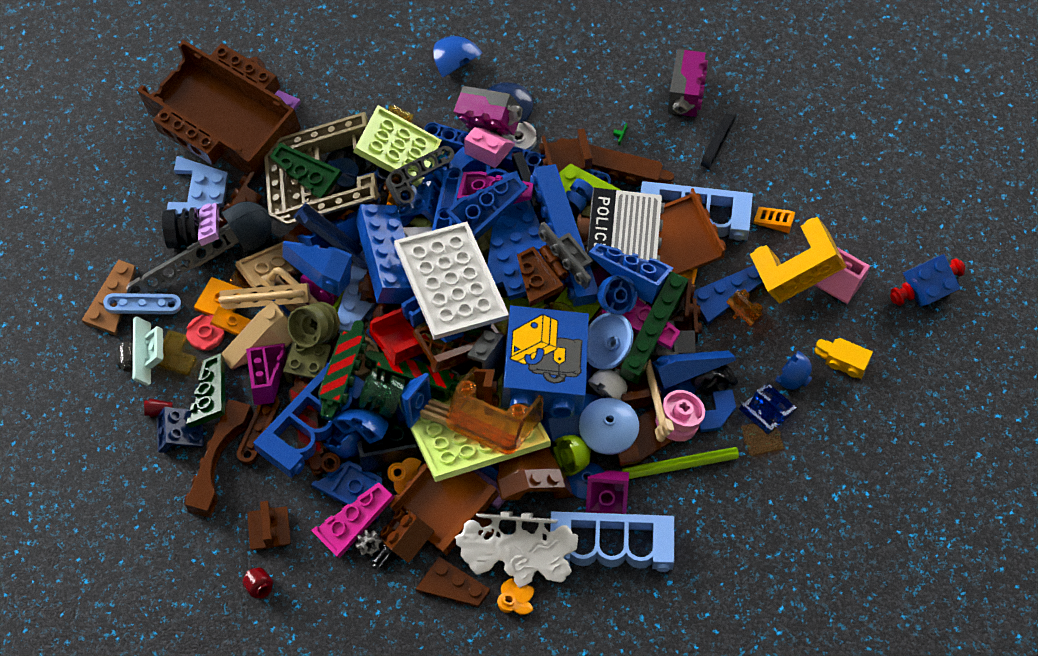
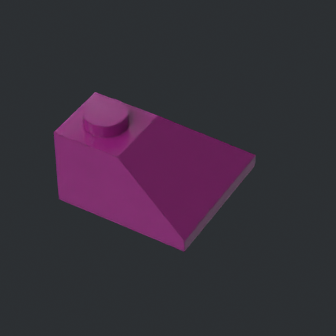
M606 471L588 476L586 513L626 514L629 472Z

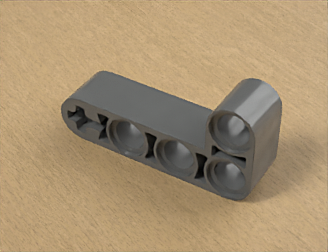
M449 146L440 147L389 174L386 179V185L398 206L406 207L414 199V192L410 186L411 183L447 166L454 158L452 148ZM441 155H447V158L443 157L439 161L437 160ZM424 161L431 162L432 168H427L424 165ZM408 169L415 170L416 176L409 175ZM391 177H397L400 180V184H394ZM401 193L407 194L408 197H409V200H408V201L402 200L401 197H400V194H401Z

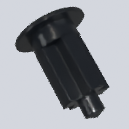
M383 543L381 544L383 548L372 560L374 562V569L382 568L392 554L396 555L395 552Z

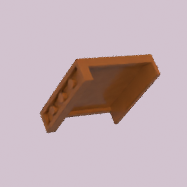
M691 188L689 195L665 204L664 213L660 214V220H663L662 231H659V237L662 238L661 249H657V255H660L661 262L673 267L672 272L682 275L724 258L725 242L723 239L720 240L718 229L715 224L711 223L709 211L703 208L702 198L699 193L696 194L694 188Z
M424 463L419 468L418 474L405 484V489L400 494L394 496L395 498L391 501L390 508L396 512L404 505L429 525L434 532L428 541L447 556L457 545L455 536L463 532L464 524L468 520H478L480 517H477L476 514H483L500 494L493 485H489L473 471L435 482L428 465Z

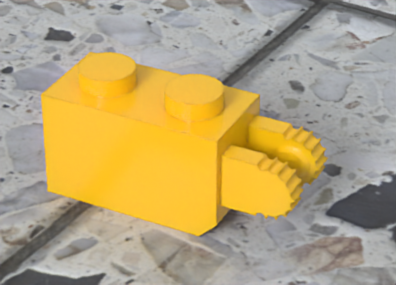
M842 338L835 339L834 343L823 339L818 340L814 349L815 354L825 359V364L829 365L832 369L841 370L851 377L862 379L873 351Z

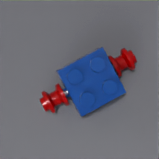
M944 254L903 272L907 282L901 285V289L897 287L892 288L890 298L894 304L899 306L904 304L905 299L911 301L914 298L919 307L930 304L961 289L955 275L963 276L966 269L965 265L956 258L951 260V265H949Z

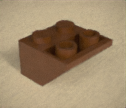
M403 505L401 509L394 513L390 523L382 528L378 537L393 552L410 563L434 530Z

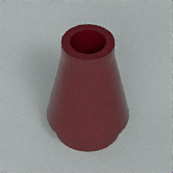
M151 398L144 400V415L150 418L158 416L164 407L173 408V402Z

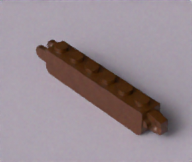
M560 138L557 140V142L569 139ZM589 144L592 155L591 169L607 173L613 181L617 180L626 182L629 185L642 186V181L674 185L673 180L675 177L673 172L663 170V165L659 161Z

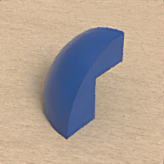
M449 36L440 39L435 43L433 50L435 63L442 78L483 54L473 42L459 36Z
M367 409L346 410L336 415L332 420L344 434L357 430L370 444L382 439L388 428V421L384 417Z

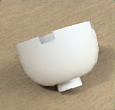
M616 368L614 371L611 369L598 370L588 380L590 387L602 397L621 400V395L627 392V383L620 376V370Z

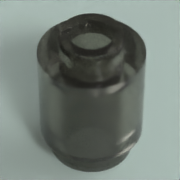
M122 342L117 348L118 368L125 372L133 370L132 342Z

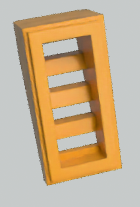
M758 207L753 223L789 234L795 212ZM762 214H766L764 219H760Z

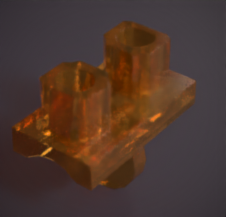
M745 289L737 290L726 303L736 312L732 316L734 319L740 316L751 326L762 315L763 307L757 302L752 304L748 300L750 294Z

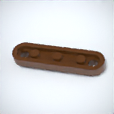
M277 395L272 407H268L270 403L257 406L237 450V457L244 465L253 464L259 456V453L255 451L253 442L275 420L281 405ZM247 454H251L249 458H245Z

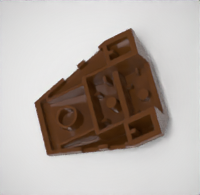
M549 447L497 463L499 471L496 483L501 500H519L526 492L553 491L554 498H572L574 496L569 478Z

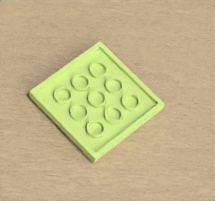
M378 105L353 152L377 166L392 172L438 149L442 140ZM424 161V165L429 168L431 162ZM408 169L409 175L416 176L415 170ZM424 177L411 184L418 186L422 183Z

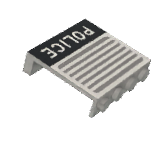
M594 188L591 200L586 253L588 254L599 243L620 249L622 253L627 255L635 253L639 254L638 258L645 260L653 258L660 261L657 249H661L662 238L659 237V231H662L663 220H660V214L664 213L665 203L661 202L662 195Z

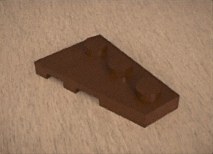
M534 246L517 254L530 307L564 290L563 283Z
M438 557L415 589L418 593L431 594L437 598L454 600V602L476 608L480 607L490 593L488 587L441 557Z

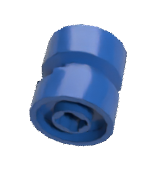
M577 178L571 185L570 190L566 192L571 210L576 214H580L587 206L586 202L592 199L594 189L588 182Z

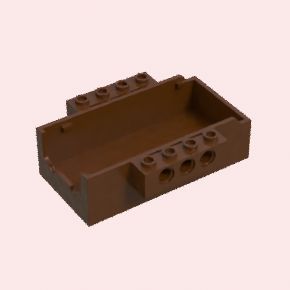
M182 40L178 44L182 55L178 69L176 71L173 70L159 85L160 87L157 92H153L150 95L144 85H141L137 90L148 113L155 117L153 122L158 132L211 165L221 158L246 174L250 171L254 172L252 178L257 180L265 171V155L279 138L297 133L301 129L295 110L275 95L280 89V85L276 75L222 43L211 55H208Z

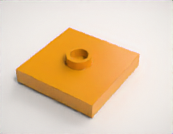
M211 277L197 300L194 309L206 315L214 316L217 307H221L218 302L221 290L243 288ZM236 308L227 310L235 312Z

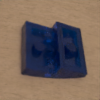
M769 383L756 390L754 396L741 404L739 408L740 411L768 435L797 409L795 405Z

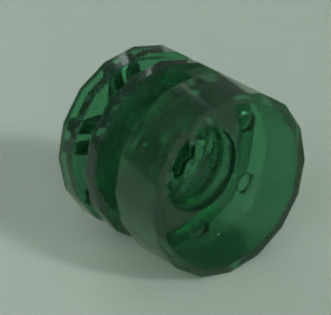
M372 368L360 392L359 408L364 409L368 401L370 402L368 411L371 412L377 404L379 405L378 414L391 419L398 406L405 379L392 375L387 383L384 382L385 372L382 371L379 379H376L378 370Z

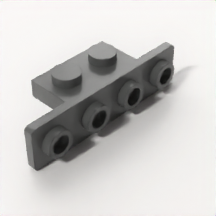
M542 222L538 231L540 239L547 243L555 256H559L564 268L572 273L576 282L582 285L584 289H587L592 278L585 271V268L590 266L593 260L570 233L558 238L549 226Z

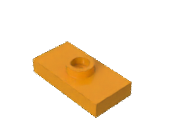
M218 306L210 325L238 336L251 319Z

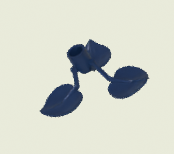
M339 158L328 162V165L341 170L342 175L336 184L345 188L352 187L357 177L374 173L377 177V184H380L378 190L380 195L385 186L384 183L391 173L379 167L376 171L356 176L359 170L353 160ZM380 196L366 204L386 205L388 196Z

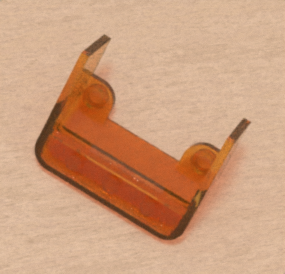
M474 366L455 389L446 415V426L502 454H513L543 419V396L539 395L529 408L521 404H515L507 411L501 410L474 397L477 392L474 371L478 369V367Z

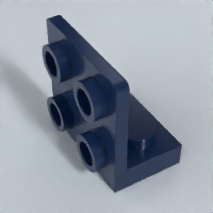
M164 407L156 417L158 453H166L173 445L198 448L204 446L203 424L189 428L186 424L187 418L191 417L192 412L190 410Z

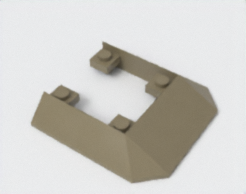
M365 112L279 138L264 157L268 214L270 217L290 226L299 223L293 216L305 202L321 215H326L376 200L381 196L378 192L377 177L374 173L357 177V188L318 199L270 158L279 143L322 161V154L351 145L355 149L369 123Z

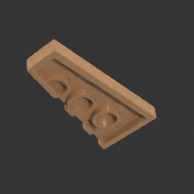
M121 260L117 261L82 318L83 324L117 336L118 324L121 322L123 315L107 312L104 308L103 300L111 293H127L126 287L133 281L135 276V265Z

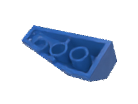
M513 174L495 182L494 185L485 189H479L476 193L458 199L446 210V213L455 225L468 222L477 241L528 187Z
M283 242L282 257L321 289L339 296L350 284L352 254L335 247L325 249L321 248L320 245L310 247L304 243Z

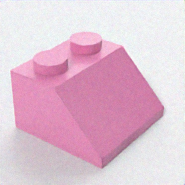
M474 127L464 139L466 155L494 168L500 164L515 145L514 142L485 128Z

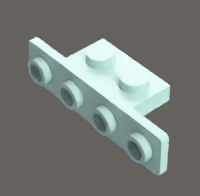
M137 316L133 319L132 378L134 381L148 386L151 384V369L160 363L164 357L163 329L156 326L151 330V323Z

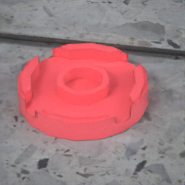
M200 315L188 324L186 338L193 348L201 351L212 350L223 341L225 331L210 325L213 315Z

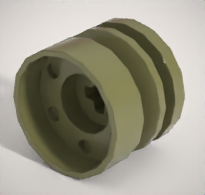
M321 301L293 310L288 318L287 328L290 337L296 344L302 347H311L336 337L340 329V320L335 308L329 303Z

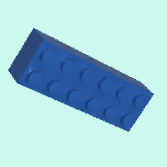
M360 204L356 224L376 302L402 304L415 296L394 247L395 240L406 238L397 205Z

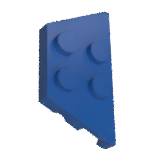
M348 460L340 465L336 471L327 473L326 477L318 482L317 480L314 481L311 485L312 488L342 504L350 505L357 500V497L377 483L383 485V478L370 471L362 472L360 466ZM380 514L374 521L378 522L380 520Z

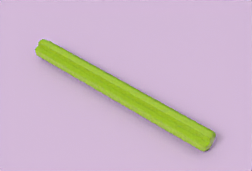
M737 447L626 467L622 468L621 472H629V479L737 459L739 458V452Z

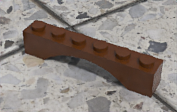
M228 399L225 406V415L221 416L219 423L217 422L214 426V435L212 440H209L207 443L205 457H202L200 460L198 474L194 475L190 493L188 492L185 496L184 504L188 512L208 518L212 517L218 502L214 485L215 469L218 460L229 443L247 430L254 414L251 405Z

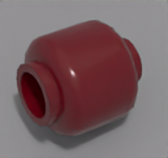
M263 568L250 569L243 577V587L251 597L264 598L270 594L273 580Z

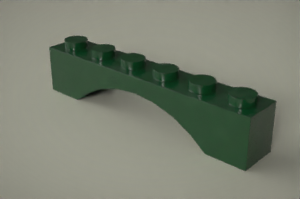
M672 271L670 272L630 352L621 366L620 376L638 385L664 328L687 290L688 278Z

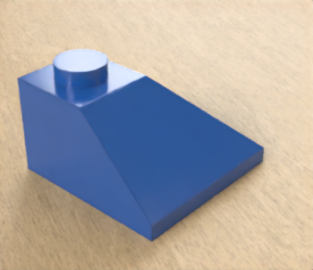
M427 373L409 381L399 393L401 409L409 428L414 426L421 417L420 411L422 409L425 410L424 406L426 404L429 405L428 401L432 400L429 374Z

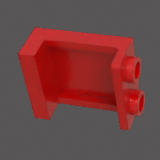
M402 308L371 320L369 334L394 366L424 353L413 335V330L415 329L403 316ZM426 334L421 335L422 338L429 340Z

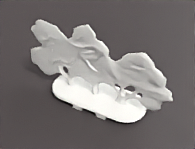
M503 511L501 515L478 513L476 514L477 517L490 518L492 523L483 528L478 522L468 520L464 524L463 532L455 536L457 546L461 547V557L465 562L469 563L470 568L475 574L479 575L489 571L497 561L501 560L505 563V572L509 576L514 577V582L519 588L532 582L534 572L537 570L545 576L546 580L563 582L572 571L564 556L575 551L578 544V535L573 534L567 525L560 526L551 532H548L544 527V523H557L558 520L533 518V513H522L521 516H513V512ZM515 520L516 531L511 535L504 534L499 529L500 521ZM522 521L539 523V527L534 534L521 528ZM492 529H494L493 536L488 540L484 539L487 531L492 532ZM479 530H483L481 535L478 534ZM497 532L500 533V538L496 536ZM543 534H546V540H543Z

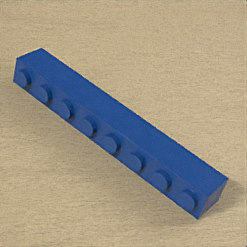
M556 164L534 167L533 174L530 176V182L534 184L536 190L535 197L536 201L540 202L542 218H545L546 224L558 238L570 233L585 251ZM591 267L585 268V271L592 278L587 289L579 285L572 273L567 270L569 276L564 282L567 284V295L569 300H572L573 306L596 303L598 287Z

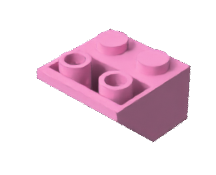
M838 248L847 267L814 286L848 304L867 278L870 265Z

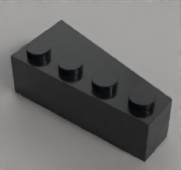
M407 425L391 428L382 439L371 444L366 439L357 442L358 458L362 472L387 468L393 463H402L406 458H416L420 461L425 460L411 429Z

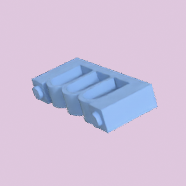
M642 181L641 193L662 195V200H677L689 195L691 188H694L696 194H700L702 204H706V209L709 212L710 205L732 207L729 222L717 224L711 218L710 221L716 225L719 237L729 235L730 239L737 241L748 240L753 193Z
M551 511V519L558 521L557 523H551L550 532L563 525H567L569 529L571 527L596 528L595 547L592 552L580 555L573 551L565 555L564 559L568 561L569 566L570 561L575 565L587 566L598 559L604 566L617 567L626 560L628 564L635 568H646L652 564V569H657L660 572L673 570L674 516ZM600 529H624V548L620 554L609 556L602 552L599 545ZM629 530L653 531L652 551L649 555L637 557L630 552L628 546Z

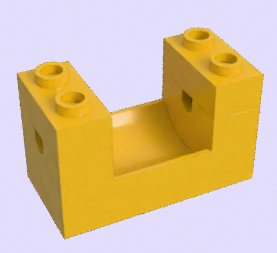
M818 217L811 218L801 225L811 248L783 264L780 263L778 257L767 245L758 247L750 254L767 291L779 304L847 267L828 229Z

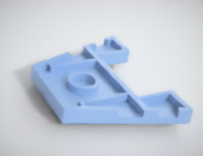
M176 156L175 174H192L188 201L168 202L167 210L176 209L178 214L181 215L183 208H187L189 212L191 207H196L197 211H199L202 206L217 203L219 208L224 207L229 178L228 172Z

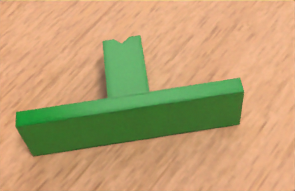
M625 124L623 131L616 129L613 131L614 136L620 137L618 145H621L628 124Z

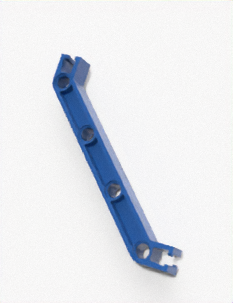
M453 160L445 166L444 170L441 168L434 172L435 178L442 186L432 231L455 225L446 213V210L457 201L463 171ZM416 296L401 304L403 316L407 320L410 318L411 325L414 328L426 321Z

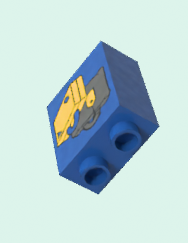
M510 305L509 319L506 325L501 408H510V411L517 415H528L533 411L550 412L551 416L557 419H569L574 415L581 414L586 393L589 313Z

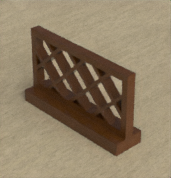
M493 323L481 326V332L482 329L503 335L505 343V335L503 332L499 333ZM428 325L413 330V335L431 362L430 368L434 374L473 360L467 358V354L482 335L481 333L479 336L464 334L462 339L457 338L451 341L460 344L458 348L454 349L447 346L448 342L442 345L433 342V337L431 341L422 338L421 334L423 333L432 335ZM465 335L477 338L472 343L464 340ZM434 347L442 350V353L434 356L430 349Z

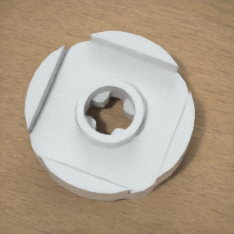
M524 121L523 123H518L515 135H501L514 142V146L529 151L537 143L534 127ZM515 136H522V139L516 140Z

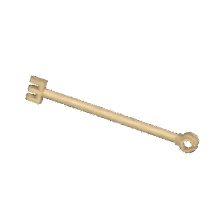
M650 359L645 371L659 423L655 429L656 438L658 441L663 442L665 437L674 430L671 419L665 418Z

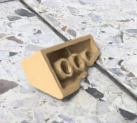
M274 301L270 302L257 313L222 352L224 361L232 370L248 364L246 352L248 348L285 343V347H288L293 343L287 328L289 317L283 309Z

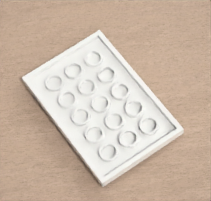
M468 222L394 241V247L434 340L509 319V313Z

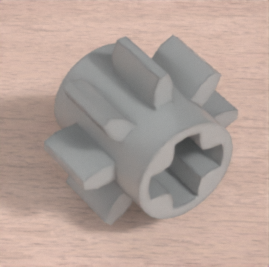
M365 529L361 535H357L358 542L355 543V546L360 549L362 555L367 552L373 556V553L377 550L380 551L379 543L382 540L377 537V533L374 530L369 533Z

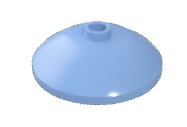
M607 312L598 316L589 325L587 362L591 366L600 370H609L618 366L627 357L633 343V329L626 317Z
M601 398L593 401L583 410L579 420V432L589 448L601 454L613 455L621 453L633 445L639 432V420L633 408L624 401L616 398ZM611 418L613 422H607L606 419Z

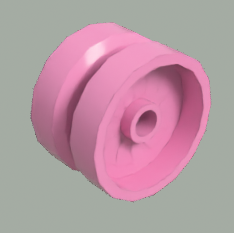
M675 390L668 393L662 402L665 418L671 419L674 430L667 438L677 442L691 439L705 416V408L702 401L691 392ZM656 415L655 421H656V425H657V427H658L659 423H658V419H657V415Z

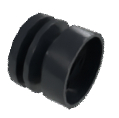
M191 207L189 212L187 208H183L181 217L176 209L163 210L162 229L164 241L168 249L181 248L182 239H184L187 247L192 245V241L193 244L198 241L200 217L196 207Z

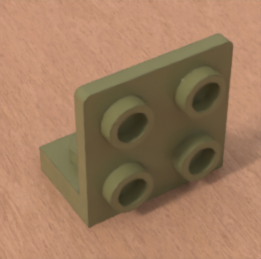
M293 341L283 370L286 382L294 383V376L314 379L326 366L331 345L320 343L311 347H302Z

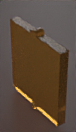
M774 419L762 421L758 424L753 423L741 426L744 437L743 443L746 444L750 457L784 449L780 437L781 432L778 431Z

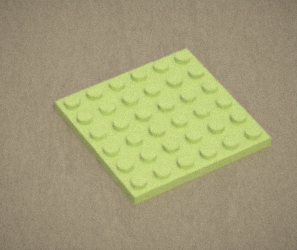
M474 372L457 377V380L469 385V391L465 398L451 396L449 401L446 402L431 398L436 402L465 412V417L455 429L422 417L410 428L435 482L551 446V440L535 411L528 415H517L512 413L510 408L500 407L503 373L497 380L498 392L496 395H499V406L495 407L494 415H485L484 400H477L476 391L470 389V382L474 378ZM398 394L396 395L397 402L401 408V402Z

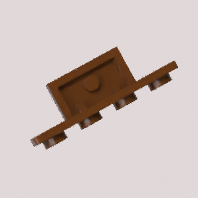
M250 171L247 175L243 174L239 181L241 184L239 189L236 188L231 195L233 199L231 203L228 202L225 205L223 211L240 202L250 201L259 203L262 196L247 187L254 172ZM224 215L222 218L219 217V229L225 226L227 222Z

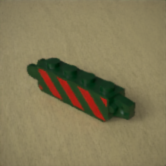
M361 320L355 321L350 331L345 330L340 333L318 392L319 402L322 406L320 413L322 419L332 421L337 411L341 412L343 405L348 403L349 388H353L355 384V372L360 370L362 363L360 358L362 354L365 355L368 343H365L364 322Z
M373 350L365 352V367L375 371L376 378L379 381L403 388L409 381L427 373L430 380L431 398L441 402L449 401L451 396L465 398L469 391V385L457 380V374L451 371L443 370L434 374L430 364L412 358L394 366L384 352L380 353Z

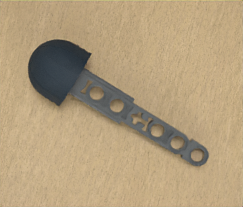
M250 201L240 202L222 212L228 224L219 229V239L222 240L220 247H213L212 242L201 246L199 241L187 247V250L145 273L141 279L138 277L131 281L126 287V292L130 293L132 287L138 286L140 288L138 294H149L148 291L158 289L197 265L198 267L239 243L246 254L263 245L271 234L272 222L268 212L261 205ZM225 234V237L227 238L228 242L225 241L222 235ZM199 248L206 250L205 255L202 257L196 255V251ZM183 258L188 260L187 265L181 264ZM174 263H176V265L178 266V271L176 270ZM166 267L173 269V273L169 276L163 274V270ZM149 277H155L157 282L154 285H148L146 280Z

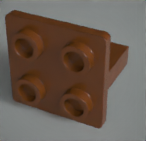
M261 501V510L247 513L249 544L252 551L291 545L289 514L286 506L274 508L270 506L268 501Z

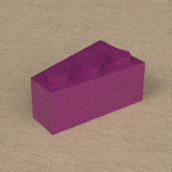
M285 343L246 349L254 405L274 403L287 361Z

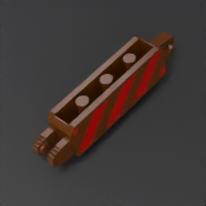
M294 376V387H291L289 390L290 403L309 384L307 378ZM310 405L298 416L300 420L314 429L324 427L323 424L319 423L321 418L320 412ZM295 428L298 449L305 448L311 440ZM323 440L316 441L315 453L309 459L304 460L306 465L310 464L311 471L316 477L323 474L324 469L321 467L320 460L324 454L329 453L323 444L326 441L323 442Z

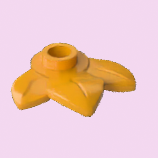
M406 458L402 463L396 462L389 466L387 475L394 482V489L398 494L405 489V484L418 474L417 469L421 464L420 460ZM400 469V475L395 476L394 470Z
M514 578L506 580L501 586V594L497 600L499 609L505 613L514 611L520 615L531 613L534 609L529 601L533 597L534 588L529 585L519 588L514 582Z

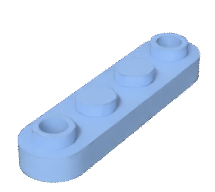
M111 293L103 300L105 310L112 314H175L181 309V300L175 294Z

